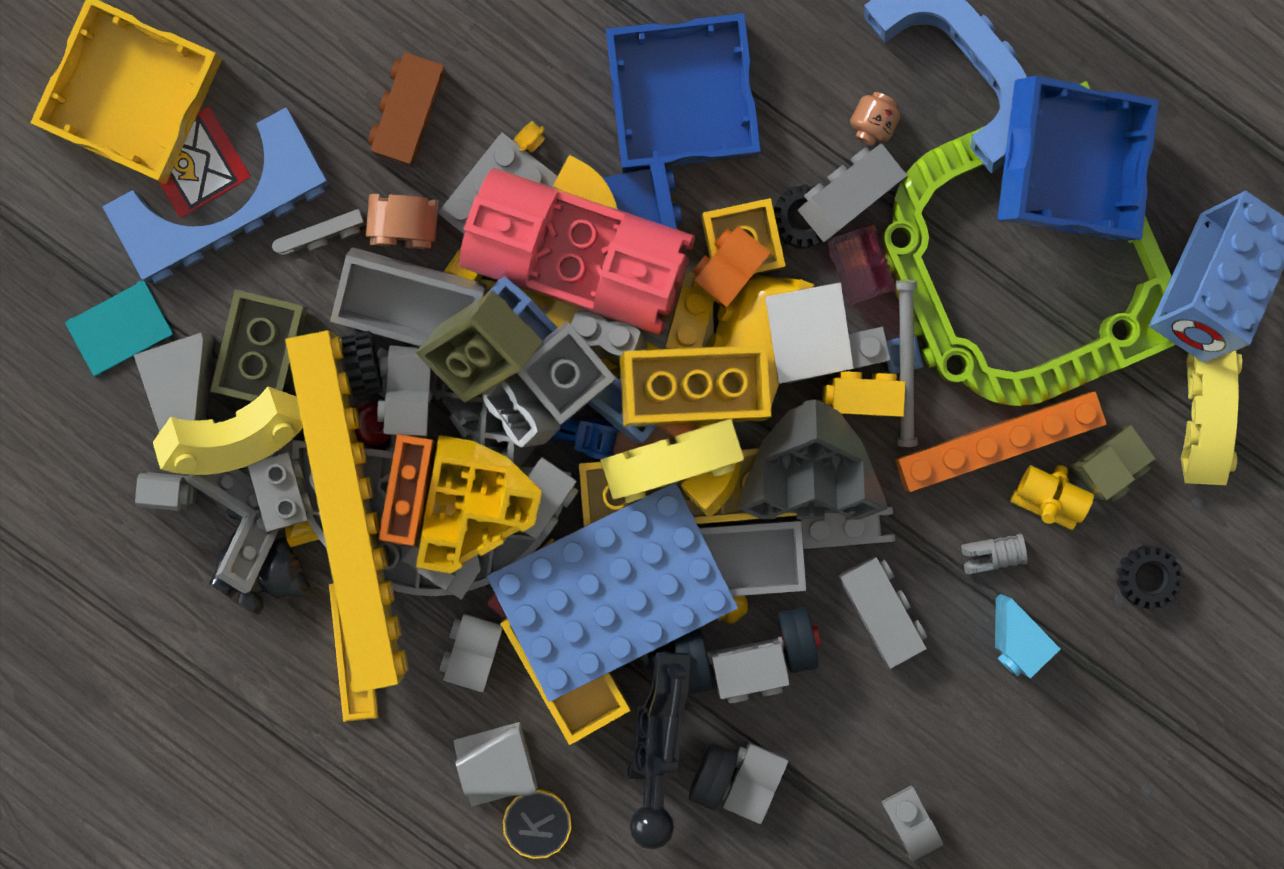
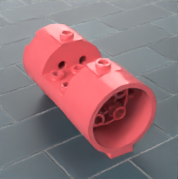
M493 168L485 178L478 195H475L464 228L465 234L460 252V267L496 280L505 276L519 288L661 336L666 326L661 319L663 315L669 316L673 311L689 264V257L687 254H684L685 249L692 250L695 235Z

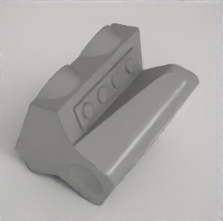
M520 722L453 740L457 756V771L464 795L468 796L471 807L509 796H530L536 794L535 789H538L536 775Z

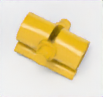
M1030 465L1024 472L1017 490L1013 492L1010 502L1041 516L1045 523L1052 524L1055 522L1073 530L1076 524L1081 523L1087 516L1094 499V494L1069 483V478L1067 477L1068 468L1063 465L1056 466L1052 474Z

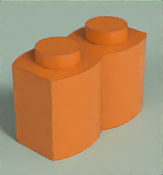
M739 226L733 232L727 228L714 244L719 248L711 260L705 255L692 271L697 275L693 284L725 309L771 253Z

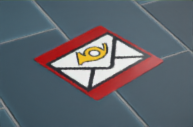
M206 107L198 112L166 185L159 182L180 218L250 178L248 170L210 107Z

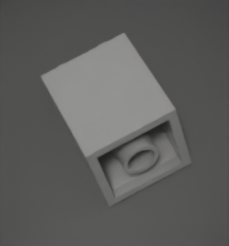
M198 333L134 355L159 432L170 417L194 421L207 420L215 343L212 335Z

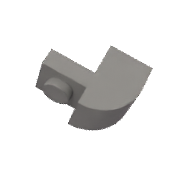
M912 785L881 801L913 862L944 846Z

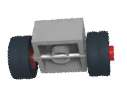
M801 607L778 613L781 635L778 639L773 638L709 651L707 653L700 629H695L673 640L675 653H689L691 655L688 695L713 689L709 664H712L719 697L720 699L726 698L728 703L748 700V694L759 691L762 692V696L782 693V687L790 685L782 649H784L786 662L791 673L818 668L819 660L816 647L821 646L817 626L812 627L807 609Z

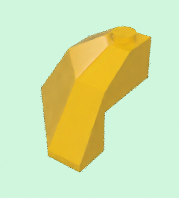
M439 435L427 494L416 568L451 574L462 568L463 563L478 554L482 556L503 544L505 538L521 530L523 532L534 526L542 491L508 457L474 441Z

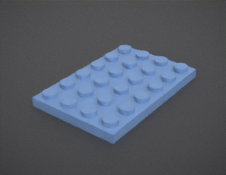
M676 482L487 575L549 702L738 609Z

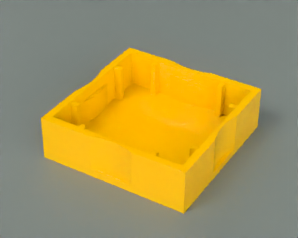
M85 0L67 40L63 60L50 78L30 123L166 185L222 59L215 52L170 32H163L137 20L134 16L104 2Z

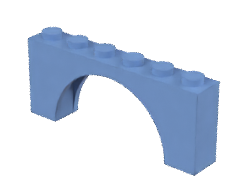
M287 107L256 123L264 148L262 176L250 200L229 218L205 226L174 224L156 214L147 205L140 193L134 190L102 206L143 281L150 282L153 280L155 284L165 281L173 276L171 270L182 264H184L185 268L190 267L204 259L202 253L214 247L216 251L224 249L234 243L232 237L243 231H245L246 235L251 234L265 226L263 220L274 214L276 218L283 217L295 210L293 204L306 198L307 202L326 193L324 187L330 185L292 112Z

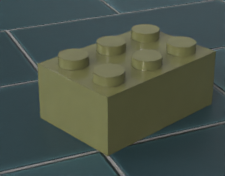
M235 289L210 391L252 402L268 386L288 393L292 370L285 339L302 336L308 307Z
M491 291L438 325L416 351V354L465 403L520 371L543 341L508 306L504 299L499 297L494 291Z

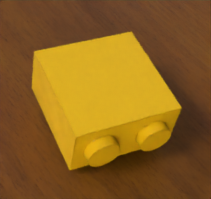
M838 372L837 378L829 379V385L823 386L822 402L838 410L840 414L904 417L905 381H896L897 374L876 373L872 374V380L862 379V372Z

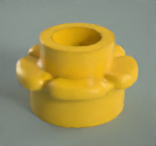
M534 121L528 123L513 140L520 147L519 151L523 152L527 149L531 153L536 150L545 140L541 135L544 127H538Z

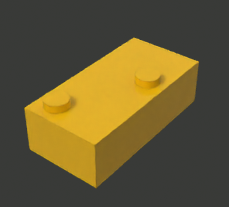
M767 345L624 351L619 356L623 427L718 423L728 419H732V422L764 421L771 417Z

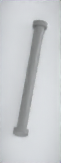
M899 280L896 281V289L899 290L900 381H905L904 417H900V437H897V446L914 447L918 445V438L914 436L913 290L917 289V281Z

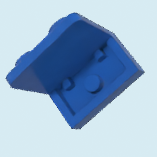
M664 162L651 164L650 169L603 177L614 196L618 210L677 229L676 225L682 224L679 204L672 205L670 191L676 190L672 170H665Z

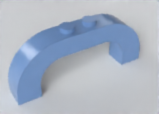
M871 0L864 5V19L884 43L904 29L921 24L935 26L949 35L995 91L1000 104V109L995 118L971 136L970 148L991 174L1004 165L1014 82L1017 79L1027 78V76L1015 59L1017 55L1013 47L1007 41L1001 42L994 34L995 28L988 17L985 15L979 16L966 0Z

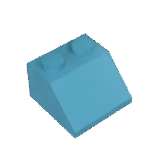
M1002 594L996 598L995 648L1001 653L997 659L1017 677L1022 673L1031 679L1060 648L1012 598Z

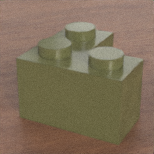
M1123 425L1069 466L1086 490L1094 494V499L1109 500L1111 498L1112 501H1116L1130 491L1128 485L1143 476L1151 469L1148 464L1156 458L1133 426Z

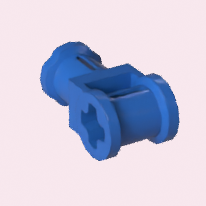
M586 417L577 420L568 418L560 425V429L550 440L554 442L563 440L574 443V450L583 452L595 459H603L616 455L613 450L617 433L620 431L606 419Z

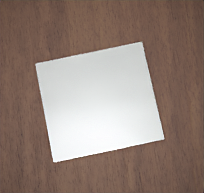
M841 282L765 297L779 383L854 369Z

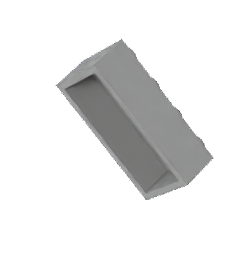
M352 247L345 258L330 322L421 346L438 325L482 298L487 284Z
M800 520L698 527L732 596L806 591L802 524Z

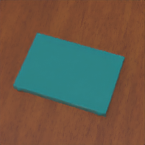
M146 281L137 282L136 285L65 322L94 377L102 375L103 372L133 357L135 354L174 335Z

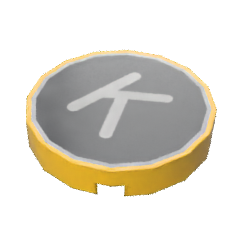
M535 789L536 794L516 796L507 806L503 818L504 836L510 847L520 855L532 859L547 858L559 852L568 841L572 827L570 811L564 801L554 792L544 789Z

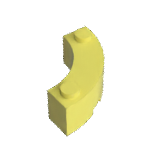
M1235 350L1204 363L1188 353L1186 359L1188 398L1193 400L1191 409L1192 421L1187 422L1181 455L1184 481L1190 484L1226 485L1229 473L1234 472L1237 466V454L1234 451L1238 419V374L1242 370V355L1236 353Z
M268 386L257 399L236 411V417L223 422L215 423L212 419L194 421L170 417L153 441L160 469L187 475L217 474L249 466L270 456L290 442L303 428L297 396Z
M732 419L674 436L675 444L670 445L668 438L600 459L613 500L625 497L626 503L647 497L646 490L708 471H712L714 477L734 471L733 463L743 461L744 457Z

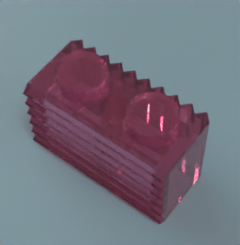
M874 224L827 240L829 258L836 267L841 282L842 294L846 297L849 306L896 290L895 279L891 277L892 272L887 264L888 259L885 258L884 246L880 244L881 239L878 238L879 233L876 231L877 227Z

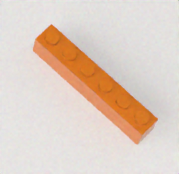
M1096 391L1086 392L895 458L894 462L904 491L912 492L1107 425Z

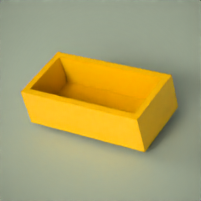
M508 618L502 620L500 623L569 745L630 711V705L611 672L549 702Z

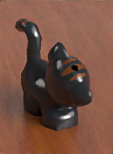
M227 508L228 517L242 521V516ZM236 531L231 535L227 545L220 551L216 570L209 582L211 586L230 598L237 591L240 592L237 602L257 615L264 608V600L259 595L261 592H265L278 599L286 596L303 597L311 589L308 580L303 577V568L298 557L293 553L292 547L290 548L287 537L278 538L272 543L251 591L242 593L216 577V573Z

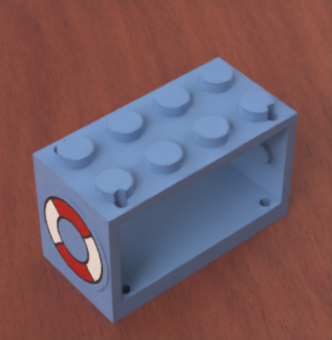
M1246 190L1202 212L1149 327L1204 363L1250 345L1284 269V216Z

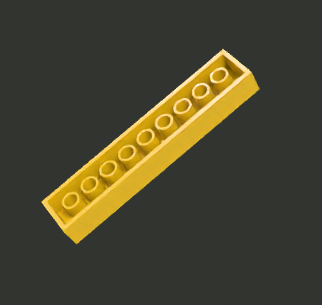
M331 331L287 338L285 340L355 693L397 685L404 678L405 671H408V662L405 650L399 651L397 639L402 635L398 615L392 616L390 604L395 601L391 581L385 582L383 569L388 567L387 555L384 546L378 547L376 534L380 532V520L377 511L371 512L369 499L374 498V490L371 478L364 477L362 464L367 463V454L364 443L357 441L355 429L361 428L357 408L350 406L348 395L352 394L349 386V379L346 372L343 371L341 361L344 360L342 338L339 339L336 333Z

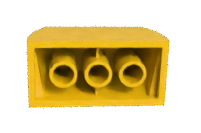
M752 275L726 309L720 306L718 311L719 323L716 332L710 336L706 348L767 345L770 404L772 406L779 382L765 297L813 288L814 284L800 279Z

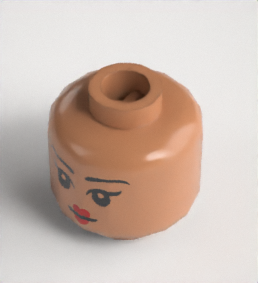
M879 92L863 96L850 119L851 127L857 132L855 138L869 146H874L875 142H888L901 120L900 111L897 109L898 103L889 96Z

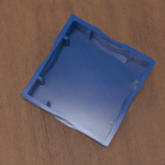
M745 13L697 18L675 25L654 23L606 29L622 172L650 169L651 164L664 162L665 167L759 156L761 150L755 102L750 87V56Z
M1031 76L1015 80L997 220L1115 241L1142 240L1148 193L1147 168L1153 150L1159 100L1117 91L1099 92L1086 88L1081 84L1041 76Z

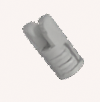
M1022 534L961 545L963 555L970 557L989 555L988 557L965 562L964 571L966 574L1028 563L1025 541Z

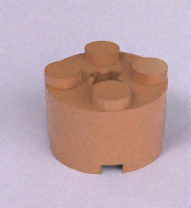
M369 194L366 237L370 238V245L391 246L397 245V241H404V248H431V243L436 242L439 200L428 201V198L391 194H389V198L380 197L379 199V194Z

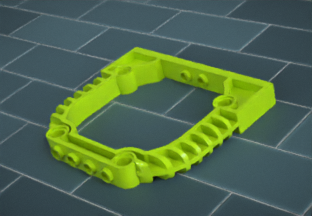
M1087 81L1081 83L1082 86L1089 88ZM982 128L929 151L906 172L907 176L901 180L893 202L892 224L886 227L881 234L880 241L884 253L880 255L886 272L888 274L893 272L896 281H917V289L913 290L915 337L921 336L926 347L921 352L929 369L934 367L936 373L944 381L950 383L962 382L980 397L998 404L1009 406L1032 405L1054 398L1176 345L1149 327L1172 276L1145 216L1142 240H1129L1128 242L1134 243L1149 280L1136 286L1134 296L1125 313L1110 315L1103 320L1100 325V337L1031 369L1010 372L988 367L982 352L976 344L968 339L956 337L922 259V255L926 251L929 242V233L922 216V211L934 191L953 178L984 165L970 148L971 136ZM894 230H902L906 233L908 237L906 247L898 248L893 245L891 234ZM894 286L896 296L899 300V290L896 289V286ZM1117 321L1122 322L1127 329V334L1123 340L1115 338L1112 332L1113 325ZM952 355L959 357L963 363L962 371L958 375H953L947 370V360Z

